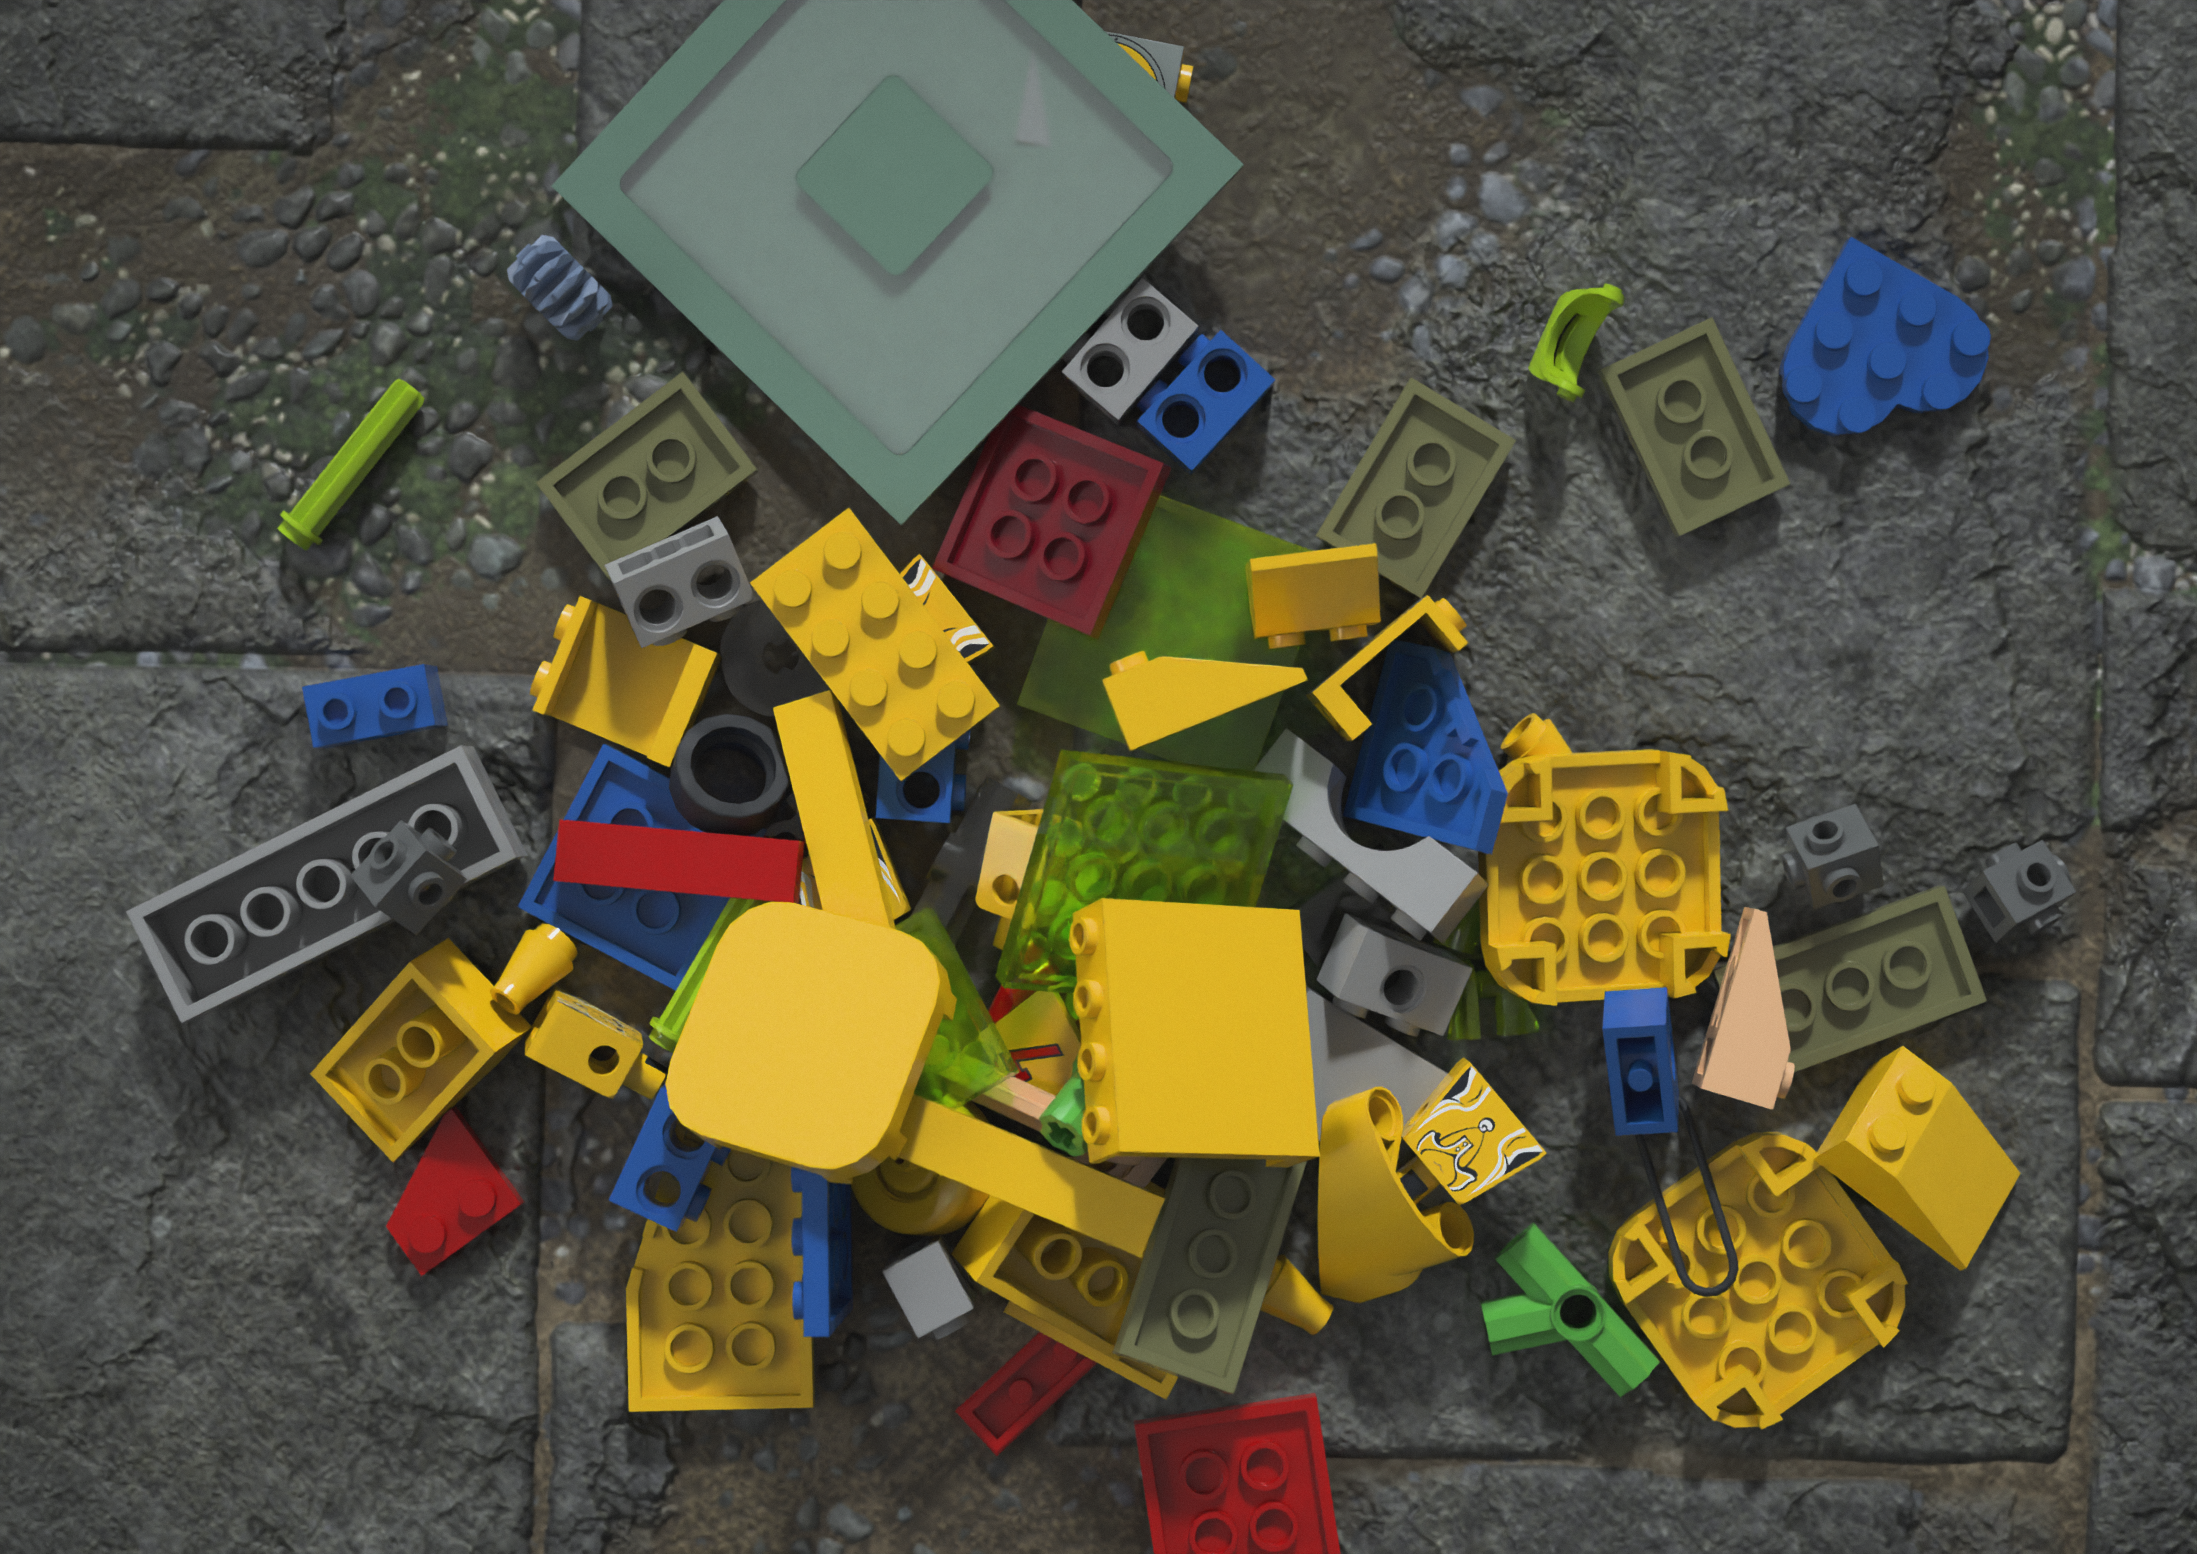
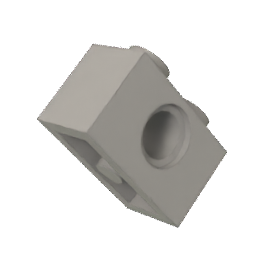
M1345 913L1316 980L1334 995L1331 1003L1345 1012L1365 1018L1368 1011L1372 1010L1386 1015L1384 1023L1405 1034L1417 1037L1422 1028L1443 1036L1473 968L1450 951ZM1400 970L1397 982L1391 988L1384 990V984L1388 976Z

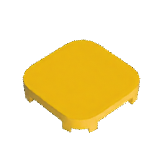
M1653 749L1532 755L1513 760L1499 770L1508 792L1492 855L1478 851L1479 875L1489 884L1479 897L1480 943L1485 966L1498 985L1519 998L1533 1003L1557 1006V1003L1604 1000L1605 991L1667 987L1668 997L1674 999L1696 993L1695 987L1710 976L1720 957H1727L1731 937L1730 933L1721 931L1719 811H1729L1724 787H1718L1707 769L1693 760L1691 755Z
M768 902L748 909L728 926L717 944L670 1060L666 1079L669 1106L683 1126L720 1150L722 1146L819 1174L832 1183L853 1184V1177L870 1172L889 1156L896 1160L908 1140L899 1132L941 1020L953 1021L957 998L951 992L947 970L941 964L939 958L922 941L902 931L796 903Z
M1755 1132L1730 1143L1707 1160L1738 1259L1739 1270L1736 1280L1727 1291L1718 1296L1703 1297L1692 1293L1683 1286L1674 1265L1654 1198L1632 1213L1617 1229L1608 1252L1609 1278L1618 1298L1687 1395L1714 1422L1718 1421L1734 1428L1759 1427L1762 1430L1782 1421L1783 1419L1780 1414L1878 1344L1884 1348L1900 1331L1897 1327L1905 1308V1285L1908 1283L1899 1263L1888 1253L1833 1174L1813 1159L1817 1152L1808 1144L1779 1132ZM1698 1166L1663 1191L1662 1195L1686 1272L1695 1284L1708 1288L1715 1287L1725 1280L1729 1271V1261Z

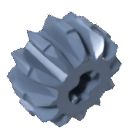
M541 235L532 245H526L516 255L518 259L507 269L509 281L567 339L578 341L587 331L592 332L604 320L602 317L613 306L611 295L554 237Z

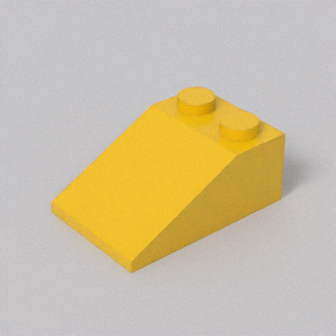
M1143 650L1110 663L1109 668L1113 676L1103 679L1102 685L1130 752L1307 681V677L1303 668L1165 656L1148 661Z
M447 938L410 961L310 1074L383 1153L394 1162L482 1080L532 1026L520 1013L518 1015L511 1014L494 1001L490 994L493 985L458 947Z
M1904 1046L1899 1047L1868 1067L1813 1158L1960 1271L1967 1268L2021 1174L1955 1086Z
M990 1195L951 1253L952 1256L977 1283L1117 1362L1121 1356L1113 1354V1350L1146 1248L1140 1258Z

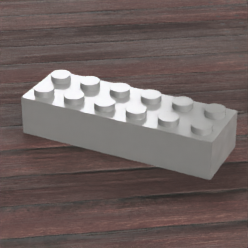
M461 745L126 911L180 1022L184 1023L199 1019L395 922V920L374 907L350 875L368 857L375 844L380 839L386 837L400 820H403L421 834L428 827L432 828L455 848L457 853L451 860L467 878L459 889L528 856L474 746Z

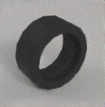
M723 714L705 718L686 732L676 749L669 782V790L676 809L690 825L703 832L740 836L757 833L773 821L783 804L790 785V775L781 740L769 727L750 717ZM718 749L739 751L747 755L761 767L766 776L765 788L762 794L754 801L741 804L721 802L708 795L694 778L695 764L699 757L705 752Z

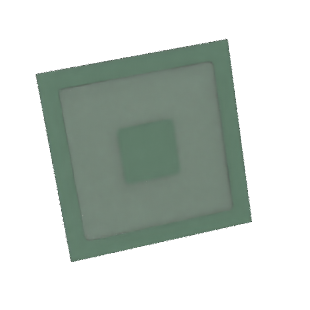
M724 0L553 183L552 187L903 526L1239 173L1244 164L1072 0Z

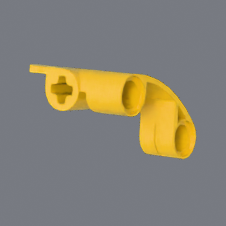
M1373 1087L1332 1102L1327 1107L1325 1114H1323L1321 1125L1318 1179V1258L1321 1294L1356 1303H1362L1401 1291L1409 1287L1419 1277L1423 1269L1466 1256L1471 1252L1474 1244L1472 1223L1460 1205L1454 1202H1446L1419 1211L1406 1192L1395 1172L1403 1132V1114L1396 1097L1384 1087Z

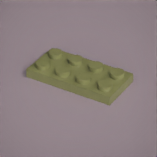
M1942 885L1773 946L1791 1048L1788 1062L1794 1063V1072L1987 1002L1947 890ZM1727 964L1716 967L1711 972L1718 993Z
M1175 1158L1163 1195L1166 1199L1151 1233L1113 1354L1224 1394H1234L1307 1161L1290 1167H1266V1160Z

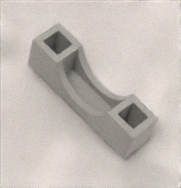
M1286 728L1241 785L1256 800L1249 810L1277 832L1285 823L1302 835L1296 846L1324 868L1333 859L1350 873L1343 882L1369 903L1373 904L1379 895L1397 908L1391 919L1413 937L1421 941L1428 932L1441 943H1444L1489 884L1475 870L1430 836L1412 846L1394 851L1373 850L1352 841L1346 831L1341 814V798L1347 777L1331 761Z

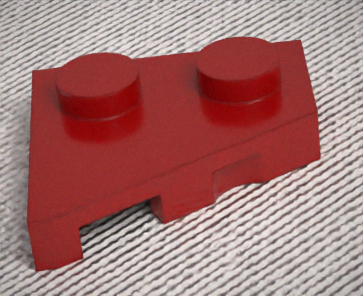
M454 1107L444 1114L386 1228L420 1275L423 1276L525 1201L457 1107Z

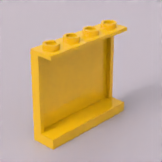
M1102 898L1073 913L1069 943L1076 957L1077 985L1074 990L1073 1004L1075 1012L1080 1018L1081 1048L1078 1053L1077 1066L1079 1075L1084 1080L1086 1110L1082 1117V1134L1085 1142L1088 1144L1089 1163H1100L1116 1156L1261 1159L1266 1160V1167H1290L1320 1157L1300 910Z

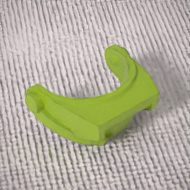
M1604 284L1603 288L1568 291L1558 298L1528 369L1537 378L1559 387L1556 394L1561 398L1575 402L1576 397H1583L1585 390L1577 385L1583 359L1592 339L1605 318L1614 309L1623 306L1625 297L1621 289L1610 284ZM1573 316H1576V317L1573 319V321L1569 324L1568 328L1566 329V331L1564 332V334H1563V336H1562V338H1561L1560 344H1559L1558 349H1557V352H1556L1555 366H1554V353H1555V349H1556V345H1557L1558 338L1560 337V335H1561V333H1562L1564 327L1567 325V323L1570 321V319H1571Z

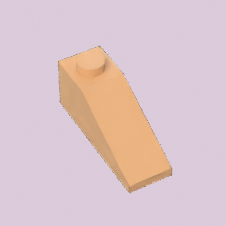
M1744 907L1692 1084L1704 1090L1773 1110L1776 1098L1784 1099L1788 1094L1793 1080L1795 1065L1788 1062L1791 1048L1767 912Z

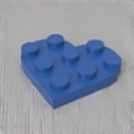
M1850 237L1844 243L1786 346L1779 367V376L1782 375V391L1790 404L1788 408L1793 416L1810 430L1832 437L1865 432L1881 423L1894 407L1915 414L1943 411L1966 399L1981 381L1989 358L1990 330L1985 323L1980 321L1977 313L1959 297Z

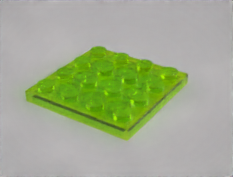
M1160 495L1099 638L1095 639L1048 619L1017 705L1126 744L1102 685L1103 679L1113 676L1109 668L1110 663L1144 650L1148 661L1165 656L1292 667L1300 646L1269 649L1268 638L1254 639L1245 565L1249 559L1313 550ZM1283 691L1138 749L1241 786L1258 763Z
M1060 750L995 977L1003 988L1074 994L1077 985L1076 957L1069 943L1073 913L1102 898L1256 907L1294 784L1284 774Z

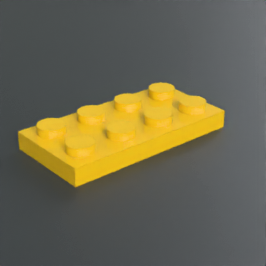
M847 508L750 582L900 781L906 779L1000 707L850 508Z

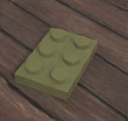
M1713 317L1598 371L1675 538L1790 485V481Z
M681 372L537 481L536 484L611 581L604 566L605 564L679 533L757 474L759 470L687 375Z
M1411 377L1315 535V538L1332 548L1376 543L1379 576L1415 598L1421 599L1516 440Z

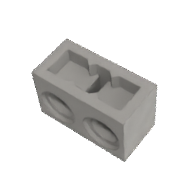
M1143 278L1133 289L1129 287L1107 310L1105 315L1108 318L1093 336L1087 332L1062 358L1068 364L1062 371V378L1117 426L1193 339L1199 327ZM1139 310H1151L1161 318L1163 330L1152 340L1144 341L1137 339L1128 329L1127 322L1129 318ZM1101 356H1109L1116 359L1123 368L1121 380L1111 387L1095 385L1087 374L1088 367L1093 360Z
M718 516L604 565L641 648L650 644L654 646L671 644L682 638L686 634L687 628L708 619L717 622L731 618L743 609V604L756 599L730 536ZM710 565L724 566L723 575L717 582L710 585L696 583L699 573L705 567ZM656 589L668 592L665 602L658 608L647 610L639 607L640 601L646 593Z
M947 1234L925 1236L889 1256L882 1271L918 1338L931 1331L936 1339L955 1332L969 1322L967 1316L974 1309L978 1291L967 1271L952 1256L951 1253L955 1248Z

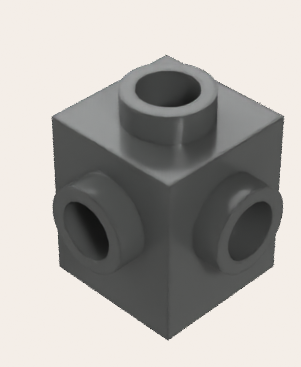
M1856 804L1820 816H1814L1803 822L1786 827L1789 853L1781 855L1783 869L1793 890L1803 888L1813 910L1835 902L1849 900L1856 895L1884 886L1879 845Z
M400 820L386 837L380 839L375 844L368 857L350 875L374 907L415 935L425 927L442 907L451 901L455 892L467 880L451 860L457 851L445 838L429 827L421 834L403 820Z
M2043 840L2022 851L2017 843H2013L1993 854L1985 861L1988 868L1982 871L1962 891L1995 943L2024 928H2027L2031 935H2035L2052 926L2064 917L2059 908L2076 893L2071 884L2070 874L2066 865L2058 856L2050 852Z

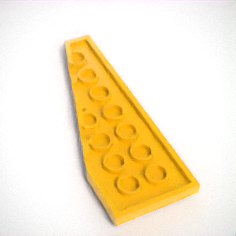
M678 1119L675 1128L677 1138L686 1146L698 1147L703 1145L705 1141L683 1126ZM731 1149L723 1166L712 1162L702 1184L712 1188V1191L697 1222L686 1218L683 1226L675 1232L647 1219L642 1242L626 1287L629 1412L813 1408L815 1405L814 1337H804V1320L794 1319L792 1306L794 1282L802 1281L803 1256H794L792 1251V1224L794 1218H801L802 1193H793L791 1166ZM662 1171V1177L655 1198L664 1203L675 1202L680 1196V1183L673 1174Z

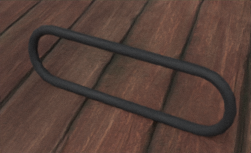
M1679 1095V1108L1684 1117L1729 1261L1728 1275L1721 1284L1705 1288L1698 1286L1689 1278L1644 1134L1634 1136L1674 1265L1683 1286L1692 1293L1703 1297L1718 1296L1727 1291L1735 1282L1739 1270L1738 1259L1692 1112L1686 1100Z

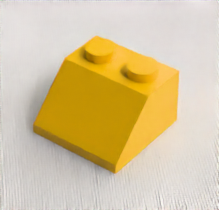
M1376 543L1249 559L1245 565L1254 639L1268 638L1269 649L1306 645L1305 633L1329 630L1331 642L1368 637L1366 625H1374L1381 622Z

